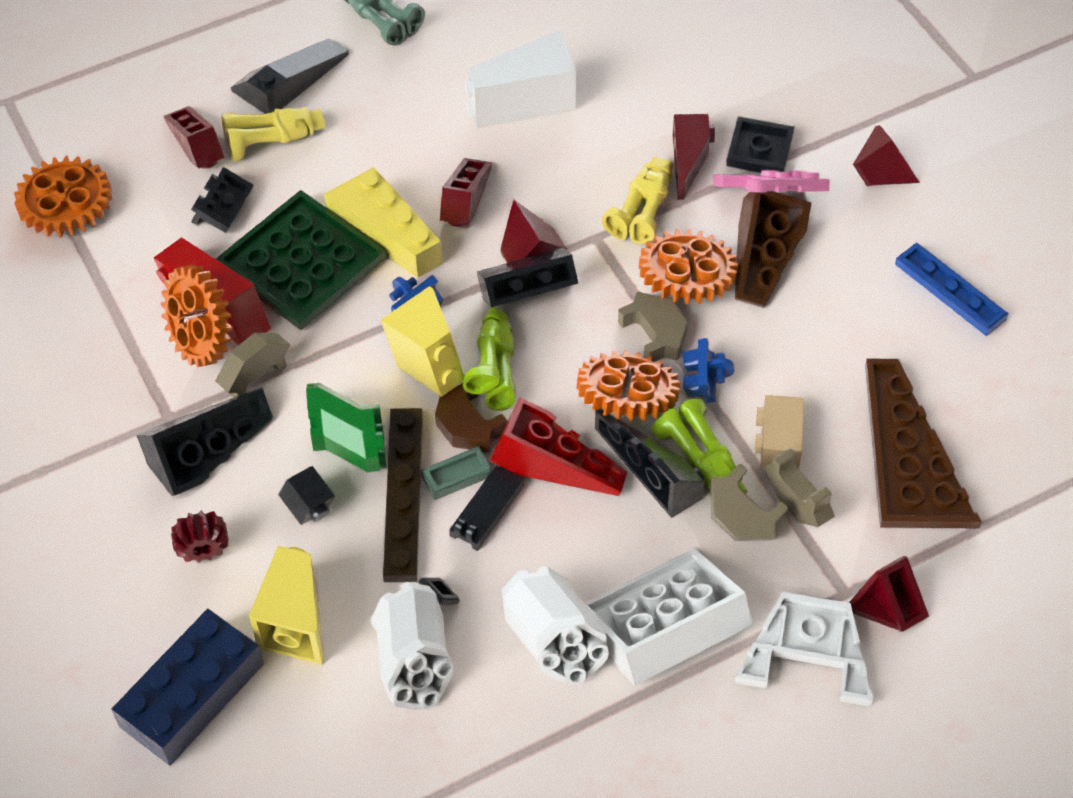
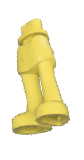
M291 107L275 109L274 112L266 114L225 113L221 115L225 139L228 141L232 162L241 161L244 158L246 147L261 142L288 143L307 136V134L313 135V130L325 128L321 109L308 111L307 107H301V109Z
M654 157L650 163L644 165L643 169L629 184L630 191L622 209L612 207L604 213L602 225L608 233L615 238L625 240L630 231V238L636 244H644L654 239L657 231V224L654 218L659 205L667 197L668 185L673 177L671 172L673 163L670 160ZM640 203H645L641 214L634 217Z

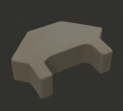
M637 292L633 303L618 309L619 325L622 328L633 323L641 325L652 340V342L644 346V358L653 356V362L662 358L678 360L687 333L688 320L672 299Z
M254 333L230 352L215 382L232 397L245 394L247 386L271 366L278 372L286 368L285 354L290 347V343L278 333Z
M791 448L777 455L771 463L764 466L777 498L788 507V511L798 522L819 527L835 517L830 505L832 493L826 486L820 490L813 486L798 469L796 453Z
M739 464L727 477H713L710 480L711 519L735 541L774 540L777 537L776 522L788 510V507L783 502H779L771 511H764L750 499L738 485L739 481L747 473V469L742 464Z

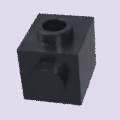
M313 465L288 478L278 494L300 525L310 520L317 522L324 518L330 512L329 506L335 498L334 493Z

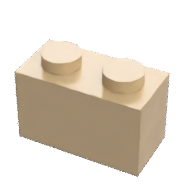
M765 395L764 406L757 407L756 426H762V434H756L755 453H761L760 466H766L773 461L774 457L791 448L796 453V465L799 469L803 441L804 398Z

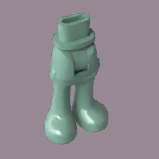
M345 0L362 18L369 19L381 31L383 40L393 46L400 45L406 40V32L411 36L414 35L421 27L425 18L424 8L417 3H410L402 9L392 0ZM383 10L391 18L387 19L379 11Z

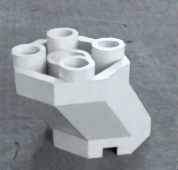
M547 566L538 568L539 572L530 574L528 570L518 571L501 589L505 621L537 659L541 671L560 682L567 681L570 684L582 683L587 677H591L608 659L609 651L604 627L572 590L568 578Z
M405 582L399 586L402 589L395 594L390 591L381 597L371 618V623L377 631L381 680L389 700L395 707L419 710L422 707L430 709L439 702L454 673L455 667L446 650L443 613L436 593L429 586Z

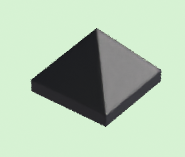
M424 577L418 581L419 584L429 586L436 593L440 606L455 605L460 602L459 597L441 578Z

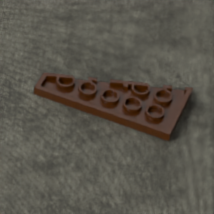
M866 358L865 372L880 528L980 529L982 521L978 513H974L968 502L969 496L965 488H961L954 474L955 469L939 437L927 422V414L923 406H919L913 394V387L898 359Z

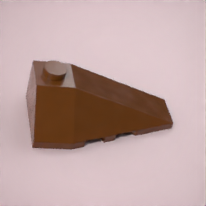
M774 191L763 193L749 192L743 197L738 225V269L735 283V300L762 308L766 305L781 278L784 268L793 257L794 250L807 231L811 202Z

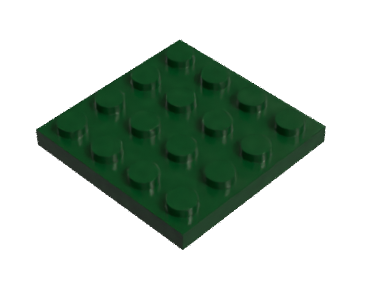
M299 190L215 259L253 283L261 301L302 330L386 258V250L304 191Z

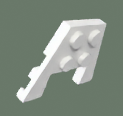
M782 592L764 623L757 640L751 646L748 656L738 669L735 683L766 688L772 656L843 669L839 701L871 707L873 694L867 680L865 661L862 660L859 647L860 640L851 603Z

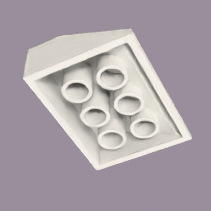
M695 548L584 603L604 627L610 657L634 686L649 680L651 677L680 664L682 661L702 651L708 650L713 645L731 636H735L753 625L746 593Z

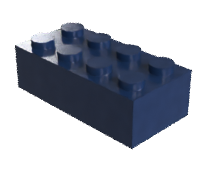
M207 608L111 708L118 726L170 766L264 665L260 647L249 637Z

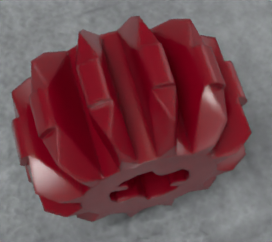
M202 510L197 514L188 513L186 518H178L176 525L171 527L173 550L176 552L177 557L183 558L185 562L196 560L197 563H200L205 559L212 561L213 556L222 555L223 549L228 547L229 537L226 523L223 517L216 515L215 511L206 514Z

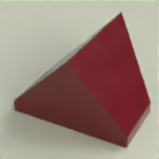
M881 125L875 126L852 164L866 186L920 183L890 136Z
M513 199L500 248V253L506 263L560 248L567 250L552 226Z
M902 556L877 570L849 602L851 603L853 614L901 632L929 617L907 556Z

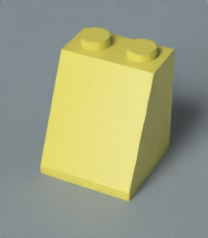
M429 286L381 319L398 368L441 397L463 382L464 373L433 288Z
M278 546L249 614L256 643L260 649L322 665L324 650L320 608L311 554L298 547L286 548Z

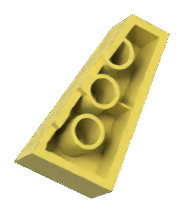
M374 167L324 194L327 209L385 249L389 259L417 278L443 264L441 241Z

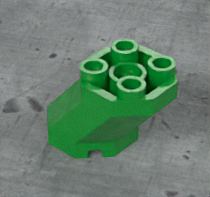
M320 382L307 384L308 419H310L313 451L327 450L367 473L378 472L381 469L387 468L380 404L360 405Z

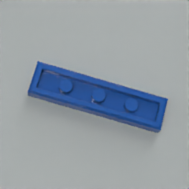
M916 242L896 258L895 265L985 336L989 335L1007 320L1008 312Z

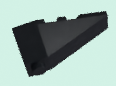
M327 38L250 71L230 88L233 93L264 114L271 113L275 109H283L347 57L349 51Z
M258 388L166 422L136 436L148 467L170 495L175 496L202 484L210 477L209 474L221 463H225L231 457L230 454L243 442H247L273 418L263 388Z
M603 409L595 411V430L671 518L703 499L705 480L702 473L696 467L692 468L684 458L623 421L616 419L615 416L611 414L603 415Z

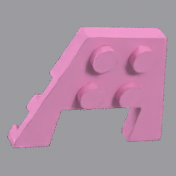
M762 170L761 175L713 174V186L746 187V191L757 193L767 191L819 192L829 191L830 179L819 178V172Z

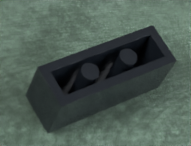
M564 248L476 271L483 301L491 308L578 284L573 256Z

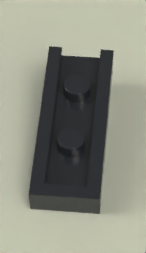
M496 465L449 529L450 537L454 539L458 537L471 544L472 548L478 551L524 487V479Z

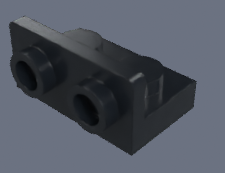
M223 167L218 177L212 174L204 187L208 191L206 197L204 198L199 195L191 211L196 214L191 223L196 225L201 218L226 233L254 185Z

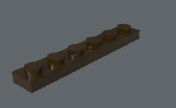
M422 408L390 409L383 563L384 582H417Z

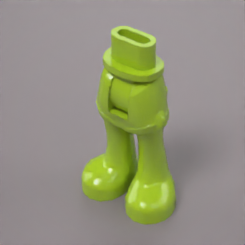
M492 307L488 309V315L482 321V327L477 338V345L481 354L480 366L471 368L466 372L463 377V388L470 394L479 395L486 393L485 404L492 410L502 411L511 408L515 402L516 388L510 365L511 357L514 355V338L512 336V326L508 322L509 317L497 307Z
M698 398L689 399L681 404L678 412L675 408H672L660 416L652 425L651 432L659 440L670 438L675 440L692 468L696 467L702 473L705 485L710 488V480L713 477H727L736 468L729 449L726 446H722L705 418L707 409L703 401ZM685 425L690 426L707 449L706 452L703 453ZM741 479L738 485L739 488L746 494L748 490L741 482Z

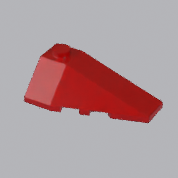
M519 397L489 461L520 476L614 496L620 495L628 473L600 450L586 447L578 440L580 435L573 429L569 432L555 423L557 417L551 412Z

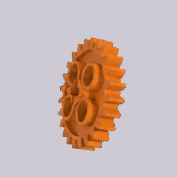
M65 155L62 162H58L57 158L53 157L52 164L49 165L45 161H41V169L32 166L33 174H23L24 182L17 183L19 191L14 192L16 199L14 202L20 220L25 221L26 227H34L37 234L45 230L47 237L54 231H57L59 238L63 236L64 231H69V234L74 236L76 228L85 232V224L87 223L95 226V217L104 218L103 210L110 209L108 201L112 200V188L106 172H101L98 164L92 166L90 159L81 163L80 156H77L72 162L69 161L68 155Z
M675 229V235L665 231L663 238L655 235L653 242H646V248L641 249L638 269H640V277L645 278L644 285H652L651 292L653 293L661 290V298L671 295L673 296V302H677L679 298H684L686 304H689L690 299H695L698 304H701L704 297L712 302L714 294L723 297L724 290H731V285L735 284L738 263H736L737 256L731 254L732 248L724 247L723 240L714 242V235L705 238L703 237V231H699L697 235H692L691 229H688L686 234H681L678 229Z
M193 264L175 268L174 272L168 274L170 280L164 281L167 290L161 291L166 299L165 302H161V306L166 311L161 316L168 323L164 329L171 333L169 342L175 341V352L182 351L181 358L182 360L188 359L189 365L196 364V367L216 364L218 363L217 360L224 358L223 353L228 352L225 343L231 342V338L227 334V331L232 330V327L227 323V319L231 317V314L225 311V307L229 303L228 301H222L221 298L224 290H217L218 280L211 279L210 271H204L203 266L196 267ZM208 309L207 314L189 319L184 323L185 318L197 315L199 313H203L205 310Z
M612 351L611 356L600 353L599 359L591 356L590 362H583L582 368H579L576 389L579 390L578 396L584 397V404L593 403L592 410L594 411L604 409L603 415L605 416L615 413L616 419L626 415L629 421H632L634 416H638L641 420L645 421L646 415L656 419L658 412L664 414L668 411V408H674L675 402H678L680 381L677 380V373H671V366L663 367L662 360L653 362V356L641 358L640 352L630 356L628 351H624L623 355H618L617 352ZM634 372V375L631 377L628 395L626 398H623L629 374Z

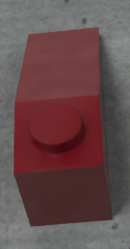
M187 106L163 116L189 161L198 169L211 168L217 164L218 160L225 158L214 126L193 108Z
M708 114L673 115L672 138L677 200H683L709 154V143L715 142L714 125H709Z
M464 158L442 187L440 221L448 222V224L455 227L468 226L476 215L492 168V162Z

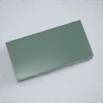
M477 446L421 469V476L433 499L437 500L485 480L493 469L480 446Z

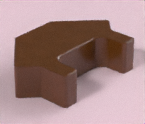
M463 383L450 390L444 396H440L435 411L436 426L452 447L470 450L480 446L483 452L489 453L492 441L501 436L507 423L505 416L500 414L490 420L484 419L470 402L479 395L466 392L463 388Z

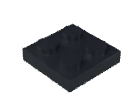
M738 116L726 159V166L760 173L762 170L784 172L795 127Z

